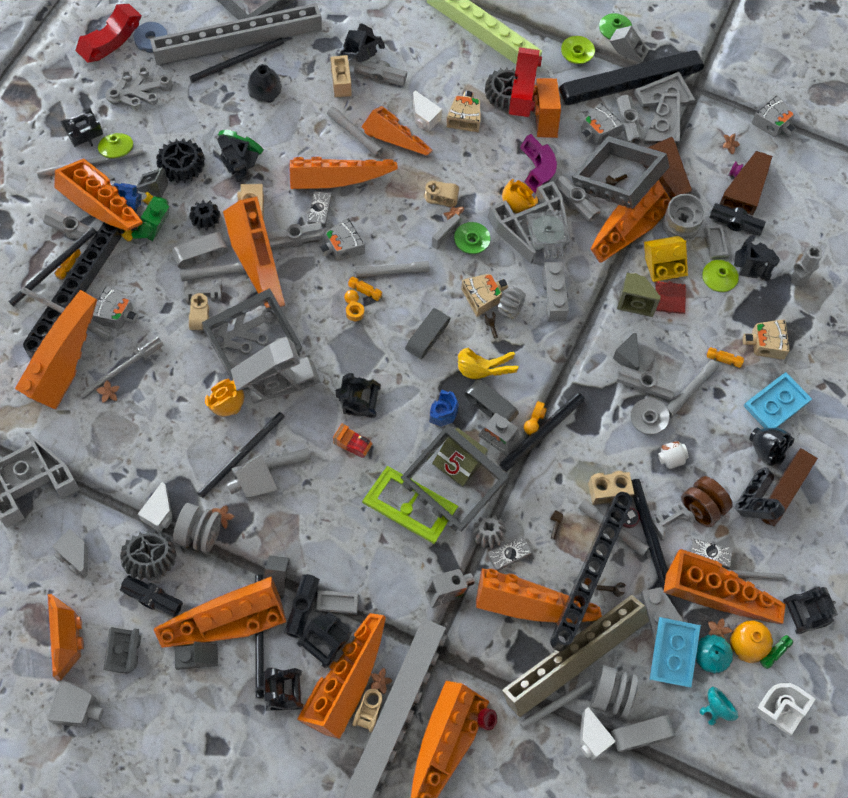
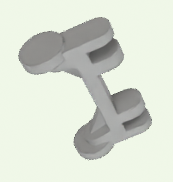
M219 279V283L213 288L195 290L188 285L187 281H184L186 303L189 302V296L197 293H202L206 296L211 295V301H215V295H218L219 301H222V279Z
M679 503L678 507H672L674 514L664 520L660 515L656 517V521L652 519L657 535L661 540L666 539L665 530L667 525L677 519H686L690 522L696 520L694 514L688 511L683 503Z

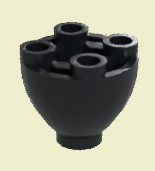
M261 64L249 76L247 87L250 97L258 101L271 103L281 93L282 84L279 75L265 64Z
M757 427L749 437V440L753 442L758 457L769 466L776 463L782 464L786 458V451L793 445L795 440L790 433L779 428L760 429Z

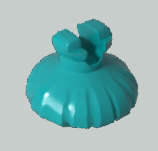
M714 634L706 635L698 641L696 662L706 672L713 674L721 673L727 670L733 661L731 645L721 636Z
M712 686L707 693L709 705L702 707L699 711L700 714L703 716L706 712H711L712 718L708 721V724L711 726L715 725L716 720L719 718L727 721L738 719V712L733 703L720 689Z

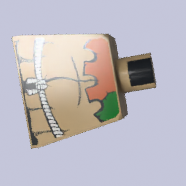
M465 91L463 96H455L447 116V128L479 132L480 100L473 98V92Z
M491 274L464 279L461 285V290L476 317L498 305L502 298L501 291L508 288L505 279L495 282Z
M785 320L757 323L752 330V334H743V344L753 345L754 354L757 356L785 359L789 353Z

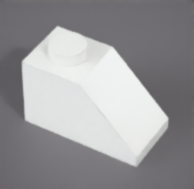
M415 90L413 92L415 123L419 128L429 132L442 119V108Z
M161 482L138 513L142 522L160 533L172 521L169 494L163 482Z
M588 707L582 713L579 744L582 746L580 749L587 758L590 757L594 760L616 741Z

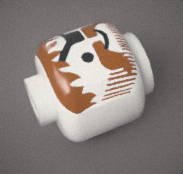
M679 441L662 445L661 453H658L660 463L665 464L669 469L684 465L686 459L689 458L685 444H681Z

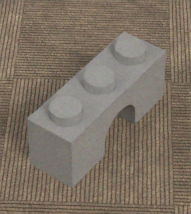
M545 262L542 278L544 289L547 290L548 322L566 321L569 307L563 262Z

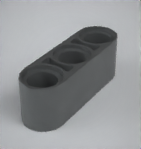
M433 308L410 338L405 350L423 359L446 329L451 317Z
M477 379L464 393L465 397L490 418L497 413L511 423L519 414L516 407L480 379Z

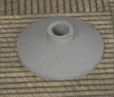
M642 399L633 406L631 421L633 426L641 433L648 435L657 434L667 427L669 411L657 399ZM646 417H651L653 420L647 421Z

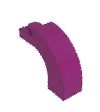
M529 134L524 139L520 148L535 165V169L531 170L524 182L536 194L537 187L549 183L557 169V161L548 144L542 146L532 134Z

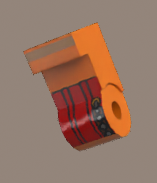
M343 423L333 436L334 445L361 458L366 456L372 446V442L369 439L349 429V426Z

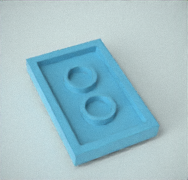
M785 372L748 400L744 407L764 428H778L810 403L812 398Z
M659 617L649 680L685 687L692 686L701 625Z

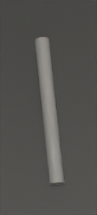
M586 681L520 721V726L524 730L594 687L592 681Z

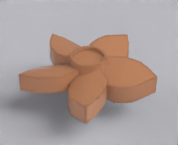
M736 133L730 137L724 135L726 142L723 144V148H728V152L734 154L735 147L740 145L738 141H734Z
M453 206L450 212L443 214L449 220L455 214L460 216L464 211V207L455 208Z
M106 380L104 387L97 388L96 391L103 395L102 403L107 401L109 397L117 401L115 392L118 391L120 386L111 387V383Z
M227 505L221 509H212V513H221V524L224 528L228 527V520L235 517L227 513Z
M723 618L718 623L708 622L711 629L708 635L714 634L724 638V634L732 632L729 627H724L725 621Z
M385 668L379 672V675L371 673V677L374 680L371 684V689H378L382 694L386 693V685L392 682V679L385 677Z

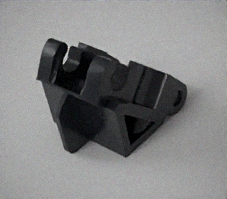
M360 23L357 31H348L343 45L344 49L340 51L339 56L348 55V59L363 62L376 55L377 44L379 49H384L385 44L381 36H374L372 28Z
M91 108L86 109L84 113L73 118L60 121L74 147L87 141L92 147L91 140L103 135L101 124L95 119ZM86 120V124L79 127L76 126L77 123Z
M220 135L217 140L222 152L220 155L222 163L232 175L237 172L240 173L235 178L236 182H241L248 177V169L255 166L258 153L250 151L248 141L235 138L229 139L226 135Z
M751 235L744 241L741 249L735 252L734 265L740 267L739 276L760 277L762 280L768 281L772 276L774 267L779 264L780 259L773 249H769L765 244L760 242L754 245L752 242L756 236Z
M353 373L344 375L341 388L335 390L336 398H339V401L343 403V414L366 416L369 418L376 417V402L381 384L374 379L356 378ZM368 388L371 389L369 403L361 399L363 390Z
M818 586L802 594H793L783 599L795 624L796 635L827 627L834 622L833 617L838 615L834 606L836 602L832 601L826 587L820 588ZM794 601L804 603L810 617L806 618L807 625L805 626Z
M330 611L326 615L321 613L311 620L297 645L305 648L322 663L323 668H327L337 657L336 653L349 640L350 636L348 635L352 633V630ZM311 636L316 639L319 638L329 647L330 653L328 657L308 641Z
M267 668L264 671V685L257 687L255 693H264L266 711L303 709L300 689L302 670L297 668L288 670ZM292 679V695L284 694L285 681Z

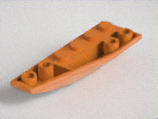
M294 157L293 160H290V189L348 186L397 170L398 165L392 159H385L383 161L370 159L363 161L322 159V157H311V159Z
M659 180L634 209L618 205L612 212L591 247V251L599 263H602L653 229L663 218L671 199Z
M258 197L239 200L223 211L231 246L257 293L259 294L270 288L279 306L283 307L285 302ZM268 303L264 304L266 308H270Z
M482 568L476 595V608L514 618L557 623L569 596L519 578L514 574H503L495 569L487 570ZM574 601L576 606L581 607L578 601ZM589 603L581 622L597 621L601 618L600 607L594 603ZM566 618L567 622H572L571 619Z
M269 577L184 612L155 627L154 632L161 647L164 648L194 644V642L248 637L285 623L286 617L278 590L272 577Z
M445 681L422 740L412 783L411 798H437L475 739L479 729L477 723L478 714L483 708H487L489 701L462 683Z

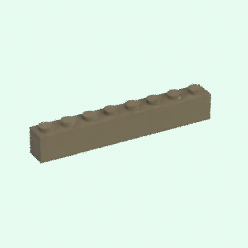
M633 595L629 596L576 635L573 642L564 651H554L502 690L508 706L521 717L648 623L649 619L645 605Z

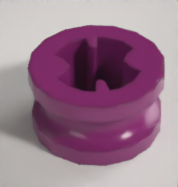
M735 161L728 176L733 175L735 178L742 170L743 164L738 165V162Z

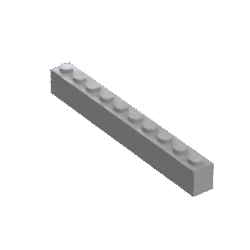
M315 3L151 38L150 41L156 65L276 40L281 37L285 38L322 30V18L318 5Z
M425 618L422 619L343 798H378L380 793L377 791L380 782H385L389 772L385 770L388 762L393 763L397 754V751L394 750L397 742H402L406 733L403 730L405 723L410 724L414 715V711L411 709L414 703H419L423 694L420 691L422 684L427 685L431 675L428 670L431 664L435 666L439 654L436 653L438 647H443L448 635H445L446 627Z

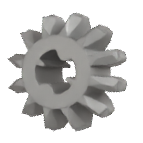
M508 287L500 299L498 312L507 318L514 319L524 306L526 293L517 287Z
M487 514L486 519L479 517V522H474V529L472 531L475 542L477 544L481 543L483 548L489 545L492 549L494 544L500 547L501 541H505V534L507 532L503 520H498L496 515L490 518Z

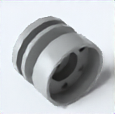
M690 194L675 196L669 202L662 221L663 230L669 237L680 236L686 241L693 239L697 235L706 214L702 201Z
M186 503L178 516L173 533V542L184 547H189L193 542L194 550L201 548L203 553H209L219 535L221 513L214 512L212 514L210 509H206L202 515L200 506Z
M602 665L596 680L590 706L604 712L610 703L612 704V714L616 715L619 707H621L620 717L626 719L636 699L638 675L632 674L627 682L628 673L624 671L620 679H616V668Z

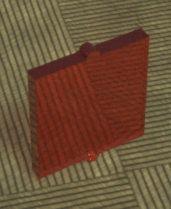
M656 281L655 290L661 296L656 311L668 312V314H685L686 284H677L672 281L669 283Z

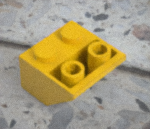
M680 236L644 242L645 260L653 282L688 276L686 240Z

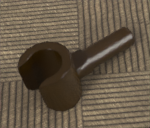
M624 174L614 179L609 175L605 179V183L615 186L619 181L626 179L628 176Z
M492 312V318H488L485 313V324L490 326L493 338L496 339L498 338L495 329L496 314Z
M557 510L554 511L550 520L555 522L551 534V539L555 540L559 525L563 520V514Z
M622 582L617 583L615 586L597 585L596 590L613 592L615 596L620 597L625 592H620L618 587L624 588L626 585Z

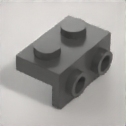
M114 627L109 629L103 670L128 674L137 667L138 656H136V651L141 643L139 629L126 630Z

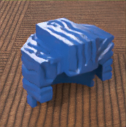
M114 183L120 197H124L127 206L132 207L135 213H137L142 200V194L138 193L137 186Z
M441 390L438 401L435 400L432 403L430 423L442 427L454 422L459 404L453 392Z

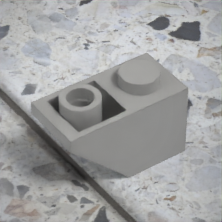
M632 26L616 29L609 41L618 54L638 63L643 62L649 51Z
M69 529L52 546L56 552L54 556L62 563L66 561L70 565L68 568L76 576L81 574L85 578L88 575V547L78 535Z

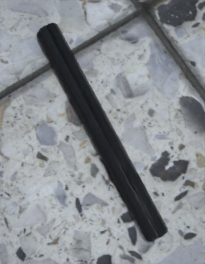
M579 392L576 393L546 420L537 432L531 434L502 460L500 467L505 472L512 468L583 403L585 397Z
M633 479L631 481L634 491V502L640 515V521L660 586L664 590L668 568L640 479Z

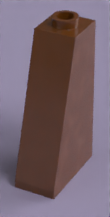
M671 136L648 147L667 154L669 168L659 178V181L669 198L672 200L680 194L691 195L692 189L674 138Z
M755 151L726 189L719 204L731 209L736 207L743 208L749 215L753 216L757 209L773 156Z
M800 448L787 465L768 499L779 500L786 511L818 458ZM782 516L774 520H761L765 524L772 525L775 527V525L780 521Z

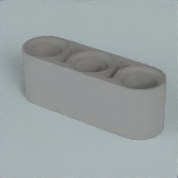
M219 232L177 245L172 249V254L180 269L189 268L215 259L228 252L225 240Z
M669 715L611 731L613 739L616 741L615 746L618 753L676 737Z

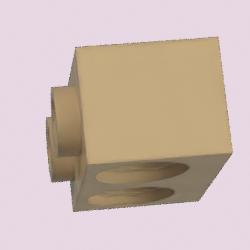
M348 55L330 57L334 98L352 96Z
M615 471L607 475L597 473L591 476L588 482L593 505L610 503L619 492H627L631 497L634 495L630 472ZM616 483L623 484L625 488L617 487ZM597 485H602L605 488V490H599L597 488Z

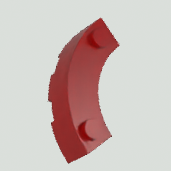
M129 3L116 4L114 11L106 21L107 25L100 31L95 30L87 35L80 36L75 51L87 63L100 61L126 42L139 26L142 15Z
M519 47L515 76L518 79H514L509 107L510 115L529 117L530 111L534 112L535 101H532L537 67H541L542 56H539L540 50Z

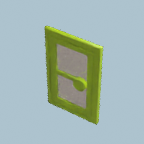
M386 466L362 500V503L435 544L446 527L448 520L444 516L439 518L431 511L433 507L429 503L424 505L417 499L419 494L414 490L409 492L402 485L404 482L401 479L402 473ZM412 480L453 516L458 505Z

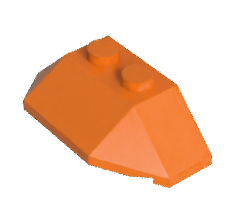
M47 594L53 677L60 681L79 660L81 649H84L83 637H80L79 629H82L81 616L78 617L73 609L53 594Z

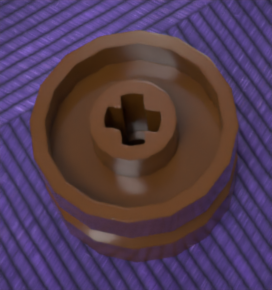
M707 476L700 477L693 487L688 488L681 496V501L687 510L694 514L697 522L706 527H713L720 520L721 516L727 514L733 507V502L727 491L717 481Z

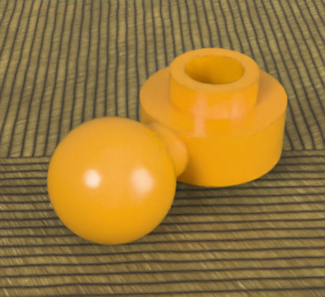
M349 290L344 295V299L348 303L346 317L351 321H360L364 317V306L358 302V293L355 290Z
M537 401L531 419L524 424V431L527 434L531 435L538 431L539 425L537 422L539 418H544L547 408H544L545 403Z

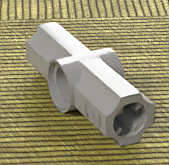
M368 60L363 62L356 61L354 73L371 77L378 84H383L386 81L403 86L407 78V71L390 67L389 63L383 60H379L376 63Z
M622 95L616 100L620 119L623 123L622 130H624L627 142L638 145L643 141L638 123L639 116L634 109L632 98L628 95Z
M565 175L557 178L554 183L561 195L568 201L569 208L577 210L588 222L594 221L601 210L586 197L584 189L576 187Z
M52 208L47 210L43 219L44 224L65 233L69 239L78 240L91 228L79 222L75 216H66ZM93 235L85 244L89 245V243L95 235Z
M320 222L303 226L291 224L287 229L267 233L271 249L288 245L299 247L303 242L324 238Z
M809 246L801 260L794 264V272L791 275V282L794 286H804L812 273L819 268V261L822 258L823 252L819 246Z
M623 365L617 382L636 388L641 394H653L670 401L677 385L657 378L652 372L647 371L643 373ZM643 381L649 382L650 385L644 384Z

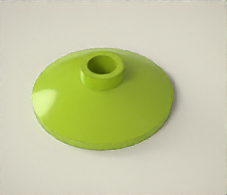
M571 36L562 43L561 53L571 63L584 64L593 58L595 48L589 39L582 36Z
M123 133L109 134L98 143L99 153L106 158L123 157L133 148L132 138Z
M724 260L709 262L702 272L704 283L716 292L732 290L739 280L736 268Z

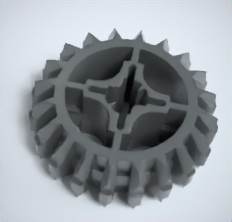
M507 67L505 70L501 68L498 71L494 70L493 74H490L485 82L486 98L489 99L490 104H494L495 108L500 106L501 110L507 108L509 111L514 79H518L515 76L514 68L512 70H509Z
M147 531L145 534L139 532L138 536L132 535L131 540H126L125 545L122 546V552H120L121 565L125 572L131 574L133 579L138 577L140 581L143 578H147L150 581L152 577L158 580V575L165 576L166 571H171L172 566L175 565L177 556L175 544L171 541L170 537H166L164 533L158 535L157 531L154 533Z

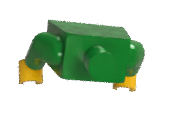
M146 192L145 195L147 197L141 200L148 205L141 216L142 224L138 226L137 230H124L125 232L120 235L127 242L133 238H147L153 242L169 215L170 206L167 199L153 196Z

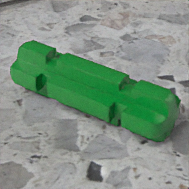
M788 635L783 636L779 643L773 646L770 653L760 660V664L766 669L770 668L787 651V648L793 645L794 641Z

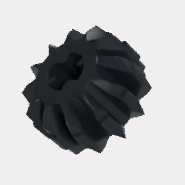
M202 200L200 204L196 202L195 206L191 207L189 218L192 225L197 226L199 231L202 228H205L207 231L208 227L214 229L215 224H219L221 214L218 206L212 204L211 200L207 203Z

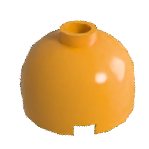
M511 179L503 189V201L506 200L511 210L516 214L530 209L538 203L537 196L535 199L532 196L534 192L520 180L514 182V179Z
M229 378L211 388V395H206L205 397L206 406L214 414L222 417L237 414L241 410L245 399L244 391H237L234 380L230 381Z
M751 620L737 625L731 633L730 645L740 660L748 663H757L770 653L773 638L770 630L763 623Z

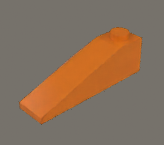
M383 106L372 110L361 127L370 137H375L424 155H429L433 151L418 136H412L410 129L407 126L400 125L398 123L399 119Z

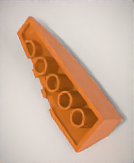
M84 158L55 170L54 188L88 214L102 222L127 231L142 224V220L132 207L127 206L124 197H120L117 188L110 184V179Z
M82 290L77 293L41 342L15 387L16 390L30 399L57 409L76 375V365L78 359L80 360L81 348L83 342L86 341V331L93 317L97 303L96 298Z
M680 549L666 573L663 593L739 616L776 624H783L786 604L767 592L758 590L751 582H746L739 578L737 573L728 571L718 561Z
M369 613L354 633L355 639L344 646L341 650L344 652L337 662L333 661L329 666L330 672L325 678L321 677L315 685L297 718L299 722L326 736L340 739L351 716L355 712L370 678L382 638L386 619L384 615Z

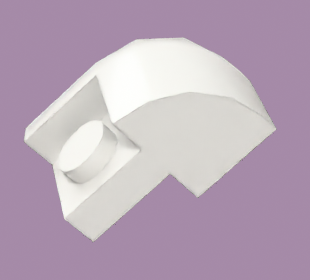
M779 683L773 685L767 691L756 711L769 725L772 723L791 736L801 719L809 711L815 698L792 683Z

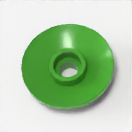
M611 13L601 19L599 29L601 34L610 40L616 29L632 26V23L622 14Z
M467 222L457 228L454 241L461 251L467 254H478L489 246L490 233L480 223Z

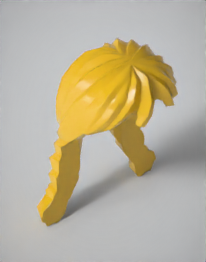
M469 347L459 352L457 361L462 375L470 379L517 373L519 366L495 368L513 359L514 352H509L496 359L487 360L477 355Z

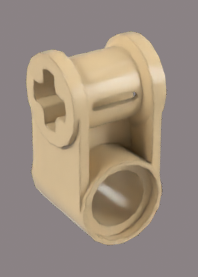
M429 181L426 184L425 201L430 204H439L447 207L457 205L458 185L437 181Z
M197 293L191 298L189 330H203L202 322L209 319L208 300L206 295L202 293Z
M370 689L365 692L352 726L363 727L372 733L382 706V695L378 690ZM369 696H377L379 699L376 705L368 704L367 699Z

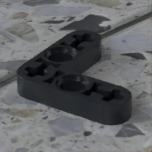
M761 468L755 473L737 501L735 509L742 517L774 520L784 514L785 508L779 500L763 498L774 480V475L769 468Z

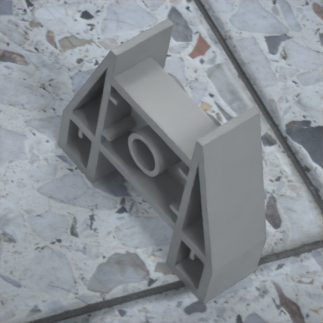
M554 181L537 187L535 197L537 196L538 198L537 206L514 215L505 200L491 206L489 209L488 219L494 230L530 263H533L536 255L535 249L538 248L532 235L531 223L539 217L553 216L558 218L564 227V241L562 243L564 249L567 248L570 241L563 198Z
M288 337L276 339L275 342L267 345L231 369L236 390L239 391L248 387L254 404L301 391L320 383L314 362L308 356L299 358L294 343Z
M30 433L27 434L31 441L30 444L0 459V520L6 528L25 519L15 499L50 481H52L61 499L80 490L67 465Z

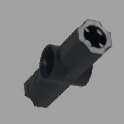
M717 203L714 204L709 216L711 219L727 224V227L732 231L744 230L757 236L761 235L766 223L764 220L748 215L747 211L743 208L736 207L731 209Z
M309 574L302 575L284 634L293 638L302 637L308 616L312 611V604L320 582L319 578ZM303 602L308 606L306 609L300 610L297 608V605Z
M128 575L121 584L120 591L138 600L140 604L151 610L156 609L172 618L176 617L181 611L183 605L181 600L165 593L163 589L152 583L147 584Z

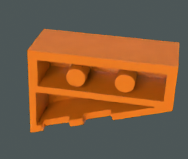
M536 78L533 101H535L537 137L558 138L561 104L557 79Z

